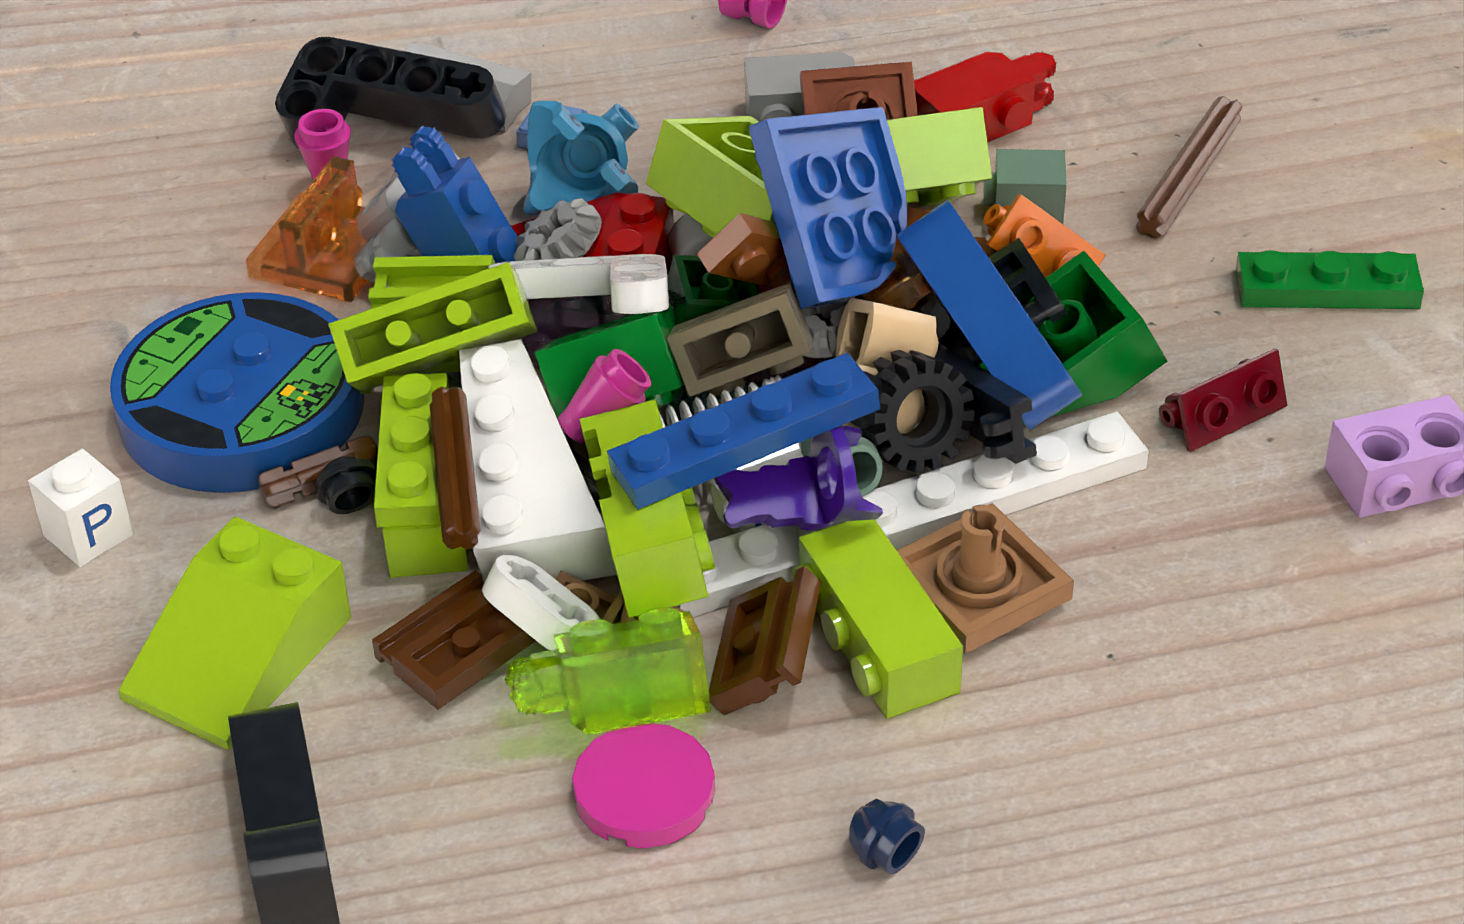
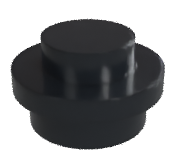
M349 456L331 461L324 467L314 483V491L318 500L328 505L329 509L336 514H349L363 509L375 499V467L369 460Z

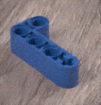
M948 200L896 235L990 374L1031 398L1032 411L1022 414V420L1029 431L1082 396L1081 391Z

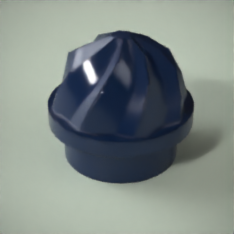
M876 798L861 806L854 813L849 827V842L855 853L859 856L861 863L869 869H875L879 866L888 874H895L913 859L925 836V828L914 820L915 814L913 809L905 803L882 801Z

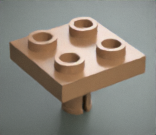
M993 503L973 506V513L965 510L961 519L897 550L963 645L964 654L1070 601L1073 597L1074 580Z

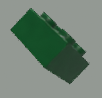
M674 255L668 277V292L677 324L758 295L756 284L708 273L699 256Z

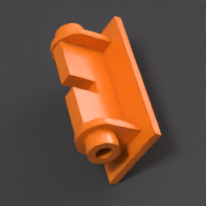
M1022 194L1017 195L1012 205L1002 207L999 204L991 206L984 216V224L988 226V233L991 235L986 244L998 252L1019 238L1045 278L1082 251H1085L1098 267L1106 256Z

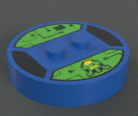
M263 292L233 293L202 299L179 307L156 319L135 335L119 355L111 375V399L120 436L128 454L142 469L166 483L195 491L232 493L259 489L258 476L261 472L278 466H282L283 470L286 471L291 469L289 463L336 445L340 449L351 437L359 423L363 412L364 394H361L359 390L347 383L328 323L339 319L327 310L306 300Z

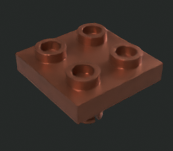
M912 61L804 70L800 72L803 115L883 107L887 120L918 116Z

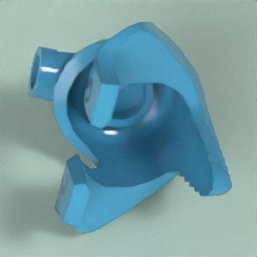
M557 101L533 102L528 120L530 185L524 202V213L530 216L541 214V209L548 211L554 208L558 201L561 200L570 203L574 199L582 198L587 202L616 192L638 193L637 183L626 172L628 156L625 142L639 129L635 118L623 106L617 103L602 116L587 113L571 114L561 102Z

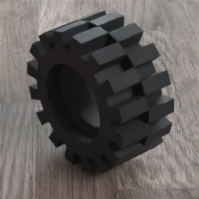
M902 350L890 352L892 361L879 357L872 362L878 371L876 375L864 371L878 388L880 409L855 419L850 423L861 429V437L868 439L875 445L882 461L902 471L907 469L913 473H924V466L936 470L943 466L939 455L942 454L953 459L960 452L952 445L954 440L958 438L966 442L969 437L970 431L961 428L963 420L974 421L975 410L963 405V403L974 400L972 389L962 386L967 381L962 373L953 370V366L914 350H910L909 353ZM921 388L926 392L927 396L925 414L921 422L907 434H901L897 428L899 408L903 400L912 391Z

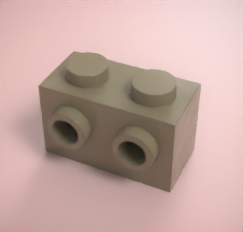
M791 282L674 325L666 337L689 397L707 390L709 394L711 393L714 396L721 395L724 389L731 392L737 386L741 387L745 384L743 377L767 369L770 376L791 370L804 363L803 355L810 353L814 341Z

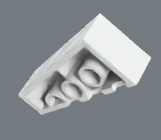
M522 339L459 350L461 384L467 398L481 528L478 535V543L473 547V551L484 583L496 559L501 555H514L527 559L541 567L554 579L557 578L561 570L581 580L617 575L604 522Z

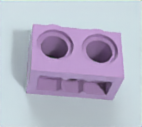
M1445 395L1335 420L1332 423L1324 468L1358 518L1387 511H1396L1404 507L1442 498L1459 496L1464 494V414L1451 396Z

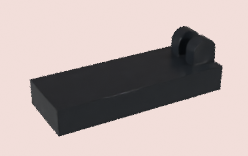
M938 343L937 353L934 358L953 366V370L962 373L967 380L962 386L972 389L974 400L963 403V405L975 410L974 421L963 420L961 428L970 431L971 436L982 442L984 456L990 459L1005 457L1015 464L1036 456V444L1024 437L1022 414L1032 411L1031 398ZM922 389L924 406H927L926 392Z

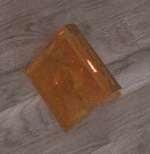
M333 156L305 192L298 194L246 258L249 278L353 302L368 282V280L360 278L353 261L360 249L368 241L358 230L356 217L364 207H361L362 190L360 186H357L353 160Z

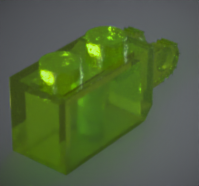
M673 608L652 609L642 613L639 616V620L611 624L605 620L580 622L572 626L570 632L554 634L555 650L532 653L527 658H524L523 655L519 659L514 658V662L508 663L507 676L504 677L506 685L508 684L511 689V693H509L510 700L514 702L518 713L524 712L526 716L528 714L535 716L537 712L547 714L567 710L571 724L587 735L711 713L702 635L690 611L680 612Z

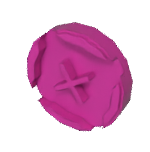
M642 722L616 727L595 738L577 759L572 784L578 816L594 834L608 841V834L614 838L625 839L626 846L645 849L672 844L695 831L705 819L706 809L710 806L711 802L713 803L715 773L710 755L692 735L671 725Z

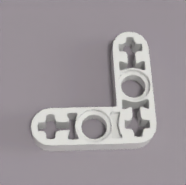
M636 254L509 262L519 275L526 299L611 295L612 311L616 313H653L669 308L665 257L662 255ZM502 262V263H496V264L489 265V266H488V269H489V268H492V267H495V266H498V265H501V264H504V263H507V262Z

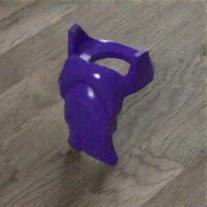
M841 425L814 436L809 456L789 459L786 465H763L759 471L735 469L715 477L714 481L729 502L723 514L725 525L730 528H737L749 523H765L772 528L798 525L801 530L819 531L846 521L878 519L883 514L882 508L864 499L857 487L856 471L850 447L858 445L862 435L861 429Z

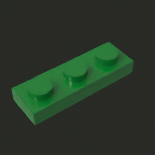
M1265 250L1262 252H1238L1235 270L1241 307L1421 308L1424 288L1415 253H1397L1392 251L1381 253H1339L1336 251L1279 252Z

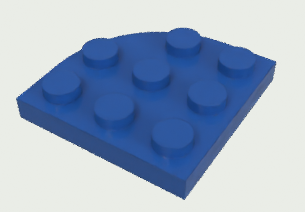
M883 107L769 118L749 126L755 149V158L763 176L772 208L773 220L780 235L790 270L791 283L796 291L800 308L805 309L845 301L868 293L880 286L896 266L895 261H891L896 239L898 238L896 235L907 227V202L904 180Z

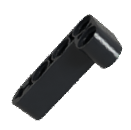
M318 37L312 39L301 48L275 100L276 110L293 144L297 148L298 145L294 135L300 118L304 114L317 109L337 111L342 115L344 121L348 113L415 127H421L422 125L424 127H435V130L481 139L497 133L505 124L507 116L494 78L486 68L334 37Z
M294 702L228 716L246 832L243 833L261 924H340L299 703Z

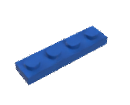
M845 353L607 450L610 469L638 510L879 410L878 388L852 357Z

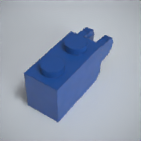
M422 125L409 139L411 141L409 145L412 148L404 146L391 160L393 161L391 166L394 167V172L398 173L397 177L405 189V192L397 201L395 213L422 256L492 255L495 264L516 261L513 256L518 248L516 242L518 236L506 219L471 157L457 159L449 143L444 141L445 137L440 134V131L435 130V127H424Z

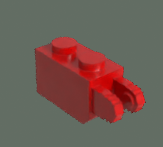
M986 51L914 80L917 115L983 107L988 143L1031 125L1033 112L1043 109V106L1047 107L1048 104H1052V101H1054V90L1051 83L1045 82V78L1050 79V76H1054L1057 62H1055L1053 55L1043 53V51H1036L1014 60H1010L1003 53Z

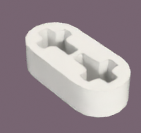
M514 555L499 556L483 585L482 592L485 598L495 608L542 646L558 655L569 658L583 657L600 629L601 620L590 606L541 567L522 557Z

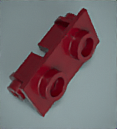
M1274 348L1255 358L1242 360L1237 366L1180 393L1175 392L1165 398V403L1159 407L1161 421L1168 428L1177 427L1184 430L1187 451L1192 452L1288 406L1279 350Z

